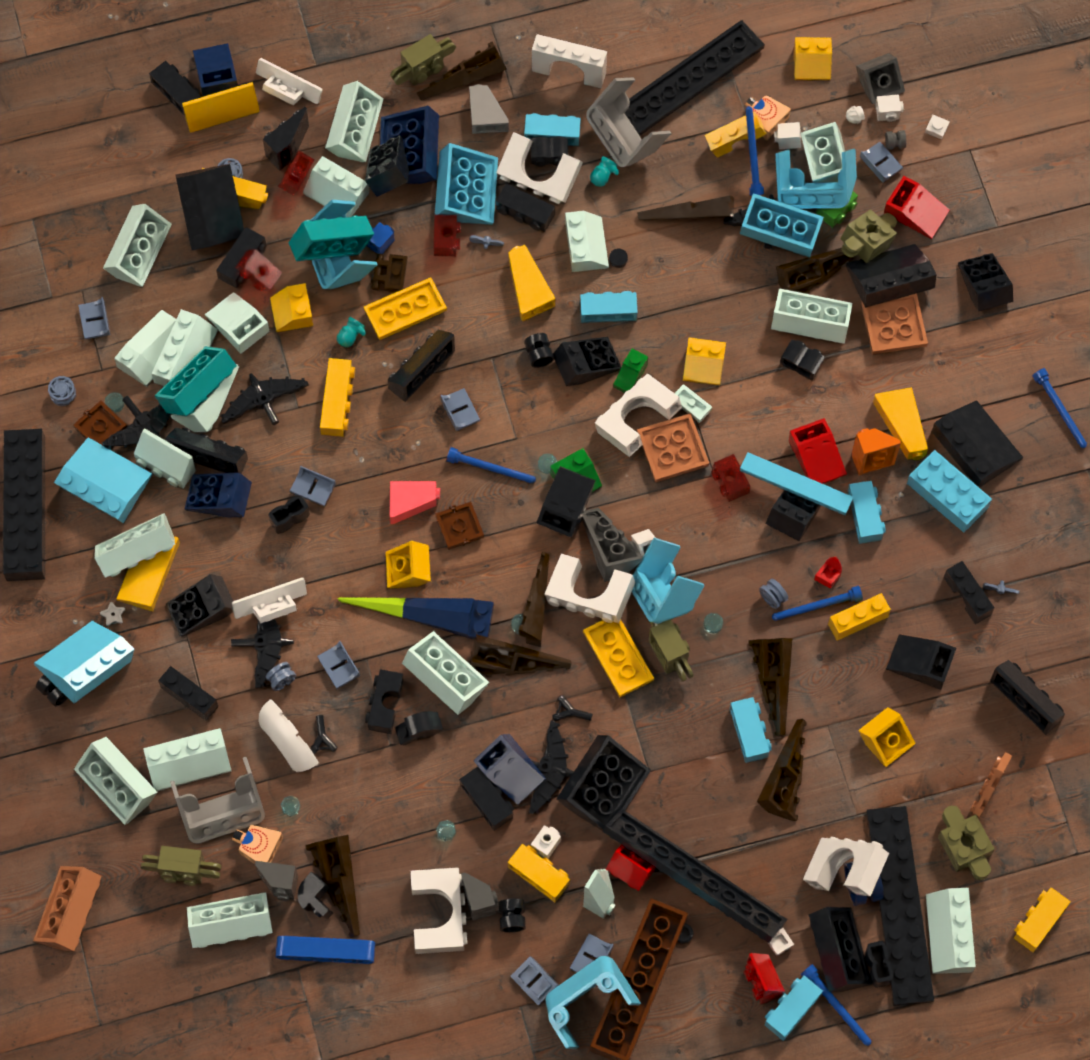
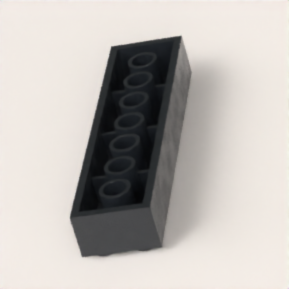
M42 429L4 430L3 574L6 581L45 579V435Z

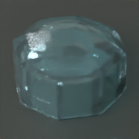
M294 796L285 797L281 803L283 813L290 817L297 815L301 808L298 798Z
M449 820L441 821L436 828L438 837L444 841L452 840L456 834L455 825Z

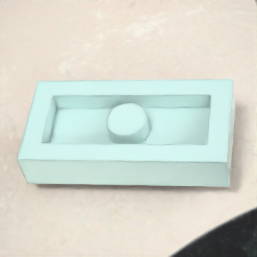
M684 384L675 393L680 397L681 409L688 414L691 413V416L699 423L712 410L711 405Z

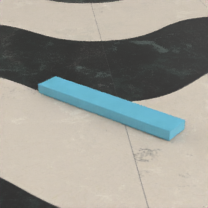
M747 452L740 467V471L843 515H846L853 500V497L749 452Z

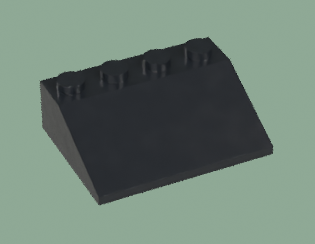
M225 164L176 174L192 251L239 238L244 230L231 165Z
M916 244L881 253L868 263L863 259H859L845 264L865 308L934 289L937 274L930 260Z
M977 400L948 413L933 425L931 432L969 479L979 488L1023 459V456Z
M598 735L556 800L571 812L603 831L605 825L621 809L626 810L651 769L609 735Z

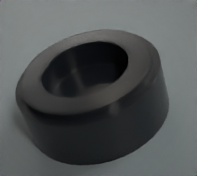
M620 248L612 250L609 255L610 264L616 268L624 267L628 261L626 251Z
M686 923L678 940V943L686 944L693 938V929Z

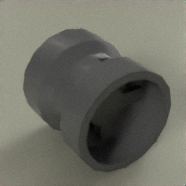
M899 130L897 133L892 131L885 133L887 150H892L895 147L900 149L906 148L905 130Z

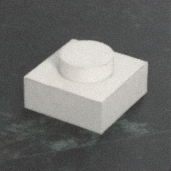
M932 115L925 133L942 139L950 121Z
M781 928L773 940L768 943L776 956L794 946L784 928Z

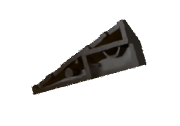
M493 42L488 43L489 48L482 52L478 50L475 52V56L462 61L443 74L444 79L437 83L433 81L429 84L430 87L417 92L420 100L422 101L507 70Z
M729 195L695 203L689 201L637 212L639 220L734 217V198Z
M838 248L810 256V258L807 257L776 266L778 284L784 290L809 294L812 288L816 285H821L839 271L843 264L854 258L846 256L842 249Z
M546 552L541 553L536 577L533 580L527 605L523 613V620L519 626V636L526 637V644L541 647L546 601L545 591L547 589L550 557Z
M477 634L470 658V665L482 676L485 675L486 677H492L494 674L514 675L535 673L537 670L570 669L572 665L570 659Z
M793 639L749 640V646L753 648L755 655L753 657L754 663H757L760 672L758 678L765 702L770 707L771 714L769 716L775 724L776 732L774 733L777 736L785 735Z
M804 719L796 720L757 800L768 813L791 821L798 820V815L795 812L796 804L800 802V798L797 797V790L802 780L804 756L801 755V747L805 744V738L802 737L803 727L807 725Z
M349 835L305 845L307 851H311L315 859L313 861L314 866L320 869L323 876L321 879L330 887L327 892L334 906H338L342 914L340 916L342 922H346L350 930L349 937L360 935Z

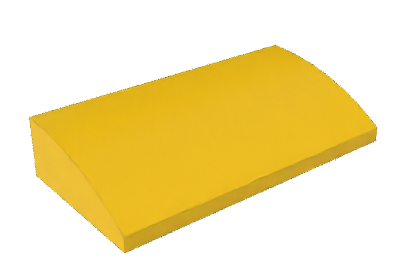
M253 82L182 103L190 133L260 112Z
M174 537L175 545L169 551H160L152 559L141 560L135 567L128 569L116 598L117 601L153 612L179 547L180 541L178 537Z

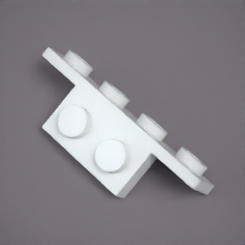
M262 58L258 60L256 74L268 79L263 84L262 90L291 105L297 103L302 97L315 104L320 102L322 88Z
M299 578L233 601L234 617L238 619L254 613L259 622L263 623L297 611L296 604L292 599L307 594L304 578Z

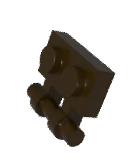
M377 254L376 260H374V262H377V266L374 269V275L371 276L372 289L379 290V284L382 283L384 284V291L398 292L403 290L408 256L389 254L387 261L383 260V254ZM384 268L387 269L386 276L381 275Z

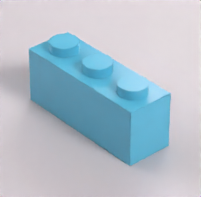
M536 113L526 114L524 137L529 139L534 137L568 138V145L579 146L581 118H576L575 116L560 117L557 115L544 116Z
M588 292L580 295L581 323L637 321L636 292H604L603 294Z
M872 481L849 484L848 495L853 497L850 505L859 544L882 540L886 529L884 522L880 520L882 515L881 506L876 502V498H878L877 488L873 487Z
M753 697L731 702L730 712L745 763L768 758L769 751L772 748L770 740L766 739L764 732H766L765 723L760 721L759 714H761L759 703H755Z
M803 976L801 979L797 978L790 986L792 989L788 995L784 993L777 1003L780 1005L775 1010L771 1009L764 1017L767 1019L765 1026L783 1041L822 995L823 990L806 976Z

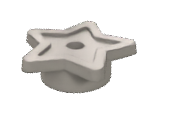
M110 602L108 609L100 612L106 618V626L116 623L122 624V614L125 608L116 607Z

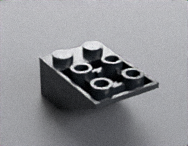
M306 107L295 111L291 118L287 121H282L278 128L268 132L263 138L265 156L279 171L294 160L307 132L309 121Z
M401 135L396 138H390L386 143L380 146L376 145L370 150L365 182L376 197L408 182L409 168Z
M993 253L958 262L970 298L978 312L1014 302L1013 284Z
M608 337L562 342L553 353L554 360L566 386L583 384L619 371L622 368Z
M560 466L541 508L537 524L572 538L578 532L596 480Z
M784 490L771 508L765 524L800 541L821 505Z
M209 574L166 603L180 637L220 621L233 613V599L222 576Z
M899 634L886 670L941 690L957 648L939 641Z

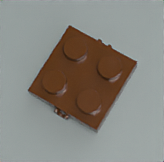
M101 400L90 410H85L84 416L73 425L85 439L89 437L101 445L112 434L127 428V424Z
M472 502L459 506L452 505L449 509L435 514L448 550L484 538V533Z

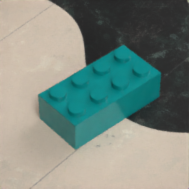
M355 215L346 218L305 220L288 243L296 261L360 255L373 237L374 232L367 216Z
M205 346L155 395V398L166 413L188 416L194 412V408L199 403L207 399V395L220 386V382L224 378L229 377L233 373L237 365L225 349Z

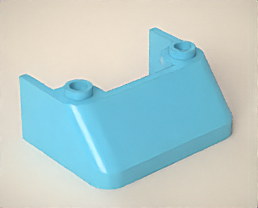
M850 149L842 152V170L838 174V182L805 183V176L802 170L790 167V150L776 153L778 202L799 209L845 207L850 201L857 179L856 150Z
M331 200L311 221L323 218H346L345 214L356 204L354 201ZM349 256L312 260L320 286L323 289H334L360 281L377 266V262L353 260L351 262Z
M655 537L633 574L635 585L632 593L648 621L659 624L689 613L694 608V604L705 585L677 576L671 586L670 582L676 575L672 562L681 547L680 545Z
M609 956L598 957L550 991L546 996L545 1001L549 1022L566 1049H577L579 1045L566 1026L569 1021V1013L565 1007L596 985L605 993H611L619 989L628 1005L638 1006L641 1004L617 964Z

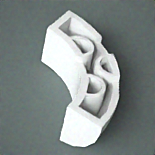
M269 700L259 713V724L283 754L292 770L303 772L319 764L309 746L299 735L296 736L299 732L294 725L282 714V710L272 700Z

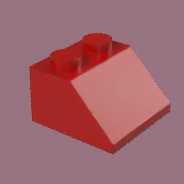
M623 845L614 852L606 867V870L612 876L621 879L629 887L638 891L647 883L656 869L655 866L644 861L640 856L626 849Z

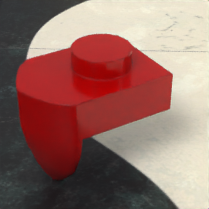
M831 557L827 559L816 573L814 580L831 589L842 573V566L838 558Z

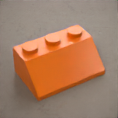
M876 428L860 430L856 434L851 454L858 475L895 465L901 444L900 440Z

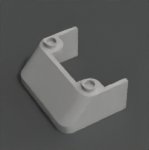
M634 77L614 78L591 105L586 114L588 122L616 164L620 167H628L655 153L672 134L670 131L651 132L648 136L641 139L624 114L630 104L625 92L635 81Z
M244 757L243 761L248 774L236 779V792L200 804L192 794L179 796L175 782H170L188 838L191 842L202 843L263 821L265 812L247 757Z

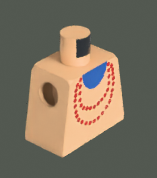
M764 96L759 102L750 97L745 103V106L752 107L753 112L755 111L761 119L766 135L763 136L765 140H768L774 134V131L778 130V124L785 123L790 117L791 109L769 96Z
M251 825L247 833L236 830L232 840L241 844L239 847L240 854L255 864V861L271 863L283 840V836L279 831Z

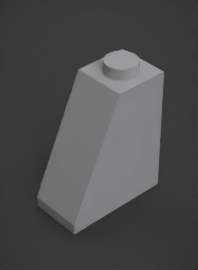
M477 84L469 86L472 134L508 132V118L488 85Z

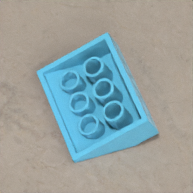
M452 143L447 144L440 150L435 217L449 222L492 225L495 212L498 157Z
M88 437L64 465L54 483L124 523L153 474Z
M91 621L34 662V665L73 703H76L130 663L134 648L120 635Z

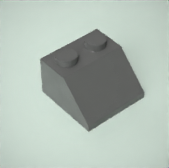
M887 53L856 66L860 83L872 104L876 103L877 96L897 95L905 91L898 61L893 55Z
M255 861L258 875L274 897L281 901L294 899L298 880L296 866Z
M465 872L461 873L462 884H464L463 890L472 921L495 915L496 908H498L496 892L491 891L490 885Z

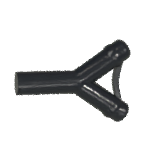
M563 695L558 697L559 707L556 714L552 715L553 721H559L571 716L588 721L592 720V713L574 709ZM561 705L566 709V711L559 712L561 709Z
M317 715L318 736L310 749L313 754L324 749L335 752L338 747L325 733L324 716ZM322 742L327 746L319 748Z

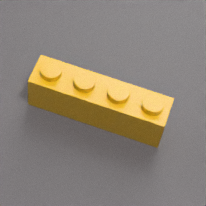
M329 358L320 423L321 435L344 437V430H348L349 419H346V414L350 413L351 402H348V398L353 393V384H350L351 378L355 377V367H352L351 360Z

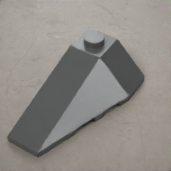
M599 508L585 510L582 521L604 582L611 580L614 570L629 573L642 561V556L636 544L632 540L629 541L624 536V532L621 529L618 530L612 524V520Z

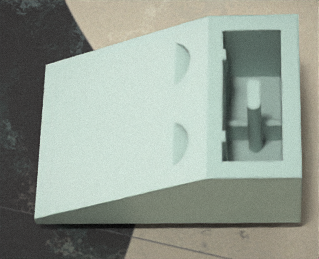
M234 292L205 314L240 354L270 332L268 322L264 317Z

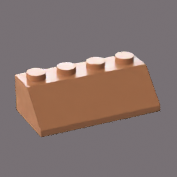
M60 866L33 941L62 951H75L79 944L82 929L86 924L88 912L92 907L93 898L99 888L101 876L84 867Z

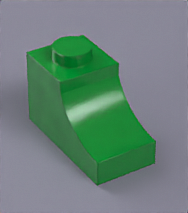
M632 348L623 362L613 387L625 393L635 386L648 366V356Z

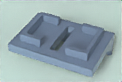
M878 142L864 152L861 151L860 158L882 183L903 169L881 142ZM887 157V160H886V161H884L883 163H881V164H880L879 166H877V167L875 166L877 163H879L880 161H882L883 159H885V158Z
M103 297L95 302L78 305L85 340L111 335ZM102 317H104V319H101V320L86 322V320H92V319H97V318H102Z
M465 388L449 395L440 396V400L456 431L480 421ZM465 406H468V408L463 409V410H461V411H459V412H456V413H454V414L451 413V412L456 411V410H458V409H460V408H463V407H465Z
M300 466L299 473L290 492L325 507L336 482L334 479ZM315 479H316V480H318V481H317V483H316V485H315V487H314V489H313V491H312V493H311V495H310V494H308V493H309V491H310V489H311V487H312V485H313V483H314V481H315Z
M341 641L317 656L336 689L360 676L358 669ZM347 660L348 663L340 666L339 668L333 671L331 670L333 667Z
M588 934L570 969L577 973L594 961L584 956V953L596 959L600 956H609L614 948V944H609Z
M531 956L511 975L513 980L537 1005H540L550 991L559 986ZM541 973L542 976L529 988L527 985Z

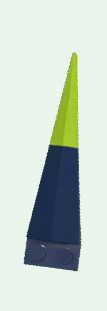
M337 598L342 603L397 616L469 639H475L476 634L489 638L494 610V602L474 600V598Z

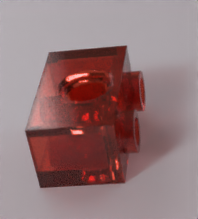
M298 151L294 155L278 187L294 196L315 159Z
M435 215L434 256H456V250H460V239H457V233L461 232V222H457V215ZM445 234H450L451 236H450V237H444L443 235H445Z
M256 249L247 250L235 267L240 271V275L245 279H249L253 283L254 288L259 291L271 290L282 274L277 267Z
M734 454L713 463L711 474L715 481L718 480L720 492L723 497H727L729 502L750 493L751 486L744 472L740 471V465ZM731 476L734 478V480L728 481L725 479V477Z

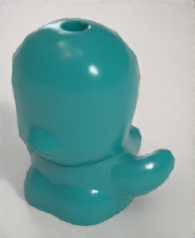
M603 156L599 165L595 167L590 175L591 183L598 187L605 186L611 173L619 174L618 165Z
M349 317L347 326H343L336 336L338 344L345 348L351 347L359 333L365 336V325Z

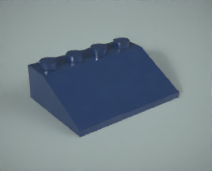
M427 105L381 117L380 145L386 143L390 138H396L400 135L402 137L409 168V178L405 184H422L437 180L439 114Z

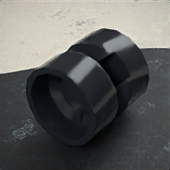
M533 334L524 340L532 367H544L554 361L552 349L549 348L550 343L547 334Z
M45 675L38 680L36 688L44 696L47 695V699L55 707L68 699Z
M505 899L499 901V914L502 915L499 919L500 931L511 933L525 930V917L522 916L525 913L524 900Z

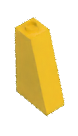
M233 176L239 206L260 209L262 203L265 204L267 201L266 185Z
M523 245L512 248L508 252V261L519 314L523 322L555 307L556 298L527 247Z
M912 387L875 394L874 406L893 437L900 440V448L907 460H920L924 458L928 447Z

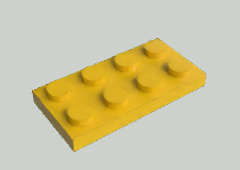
M431 277L363 307L379 340L447 311V307Z
M621 619L619 623H608L602 620L583 630V634L619 698L654 681L652 673Z

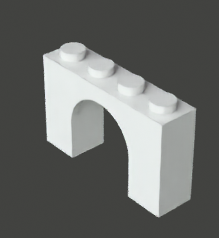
M536 35L532 47L533 72L549 75L553 62L565 61L578 66L584 72L585 85L602 88L606 75L607 51Z
M513 132L496 172L501 175L499 179L509 183L513 180L517 182L516 186L525 190L527 187L534 189L533 193L541 197L546 194L550 196V201L560 204V201L566 203L583 162L563 153L556 172L551 178L542 182L533 181L525 171V159L533 141Z
M648 373L643 378H640L635 386L626 391L623 397L613 403L610 409L603 415H600L595 422L598 434L628 457L643 445L640 434L624 423L625 417L630 411L642 406L651 407L670 420L682 408L680 397Z
M561 554L545 591L547 602L555 607H559V605L566 607L571 612H583L591 618L595 616L602 618L603 621L608 623H619L635 585L633 575L614 570L609 585L602 595L593 599H584L574 593V585L582 568L580 560Z
M835 837L821 838L803 880L814 889L829 891L839 868L847 860L854 858L844 886L856 895L871 896L889 853L883 849L882 844L875 841L867 843L863 840L852 841L844 838V840H839Z
M459 868L411 871L412 895H442L449 900L453 907L452 916L445 925L438 928L414 930L415 953L464 951V945L467 944V932H463L462 925H466V913L461 912V905H465L464 893H460V886H464V884H462Z

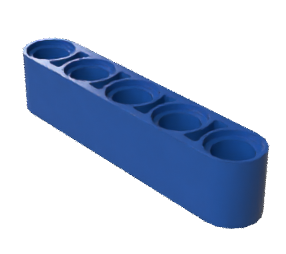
M278 936L275 957L282 960L372 964L374 963L375 942L356 939Z

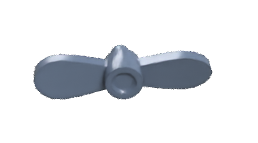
M472 235L469 239L473 243H483L484 249H487L490 244L504 246V242L491 240L489 236L482 238Z
M1000 581L998 586L988 583L983 584L984 589L997 590V593L1004 594V592L1019 594V590L1006 588L1004 581Z

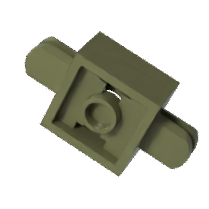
M429 34L400 52L401 65L392 70L390 76L397 85L402 84L408 79L413 85L422 83L427 77L439 73L444 68L443 58L453 53L456 45L452 43L449 37L437 43L433 36Z
M870 209L847 225L840 238L844 242L841 248L842 252L848 257L858 255L868 263L892 244L897 234L893 230L897 223L896 218L890 213H885L879 217Z
M671 619L659 623V625L649 622L652 626L649 632V643L665 673L668 674L676 670L682 682L687 680L686 675L689 679L694 677L687 662L690 647L687 641L682 640L680 637L681 631L676 623L673 624Z
M948 806L942 814V819L947 828L940 831L939 841L956 872L969 867L975 879H986L991 872V866L986 858L991 856L995 850L976 814L964 819L957 806Z
M161 846L160 856H142V861L144 862L141 863L140 868L159 872L161 878L167 883L182 881L186 885L195 886L196 883L201 884L202 877L220 878V873L217 871L221 870V865L205 862L201 850Z

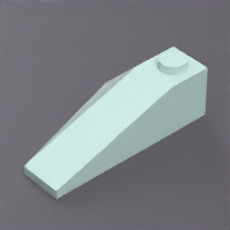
M161 310L114 358L117 368L147 387L153 380L152 371L176 319Z
M237 365L233 373L220 382V386L207 395L205 401L199 403L194 408L193 413L188 416L172 414V419L193 432H208L211 430L213 424L218 419L239 366Z
M597 869L584 887L583 907L604 919L607 914L610 916L616 906L613 904L615 897L608 870Z

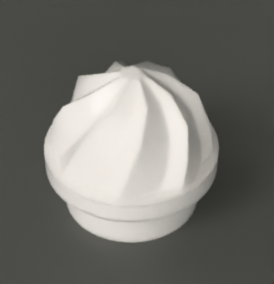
M852 106L847 110L846 119L850 123L858 124L861 123V120L865 119L861 106Z

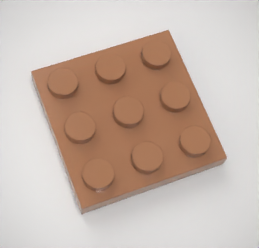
M917 293L867 308L861 302L872 355L927 347L928 341Z
M691 413L637 429L655 483L709 466L707 455Z

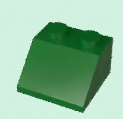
M584 448L550 466V475L553 480L561 466L596 480L592 492L602 487L594 464Z

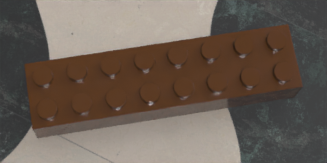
M652 898L650 899L621 969L623 976L641 1004L638 1006L628 1005L619 989L613 991L590 1045L591 1052L610 1060L631 1059L686 923L687 912Z

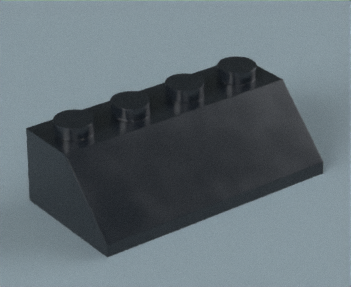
M439 329L434 334L431 333L426 338L425 343L414 350L412 357L409 360L405 359L400 369L389 376L388 389L406 402L455 351L454 334Z
M176 427L165 439L168 443L192 456L194 463L223 473L242 474L248 460L247 451L244 448L230 446L222 440H212L205 434H194L187 428L180 429Z
M1007 660L995 668L990 682L1045 735L1062 721L1065 716L1062 707L1057 703L1054 704L1049 699V695L1044 690H1040L1031 677H1026L1016 663Z
M825 907L809 914L810 925L815 937V944L818 948L829 992H843L872 985L852 908Z

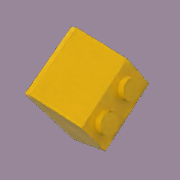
M795 37L794 80H831V38Z
M306 283L287 286L270 297L276 332L313 326Z
M689 338L683 381L720 386L726 342Z
M409 541L386 551L387 588L418 587L431 581L429 545Z
M889 707L858 730L866 746L885 767L916 744L901 714Z

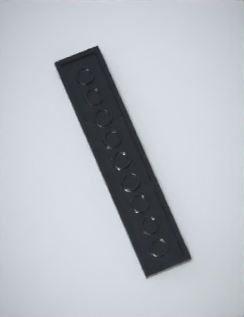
M740 20L629 98V108L624 114L640 136L764 49L765 44L743 20Z
M906 806L867 809L870 843L875 841L882 844L883 849L889 853L880 873L884 899L879 901L884 942L888 950L887 961L893 969V979L890 983L893 1006L934 1002Z
M623 809L605 825L602 832L611 839L616 840L625 846L626 849L634 852L644 861L658 868L660 872L667 874L677 883L689 889L693 894L698 895L711 906L716 907L726 916L752 931L760 939L770 943L787 921L785 917Z

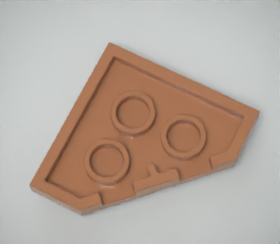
M1005 752L1003 757L998 756L988 776L989 779L985 780L979 792V795H981L979 802L974 801L970 809L973 812L971 816L976 814L978 819L980 818L1012 755Z

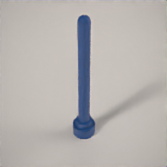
M748 106L746 107V121L752 184L749 192L750 196L753 193L763 195L764 186L759 181L753 108Z
M1045 368L1038 370L1032 375L1035 382L1044 387L1079 446L1085 448L1087 442L1049 383L1048 372Z
M450 447L446 462L453 464L455 462H463L525 482L535 483L536 478L532 475L463 455L458 449Z
M859 585L851 587L848 593L774 613L772 619L777 621L848 600L859 602L863 600L862 592Z
M813 964L801 973V976H806L823 990L822 995L863 1044L869 1046L871 1039L836 997L829 992V989L818 977L817 968Z

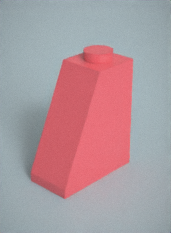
M390 481V524L398 523L437 506V499H440V488H437L436 481Z

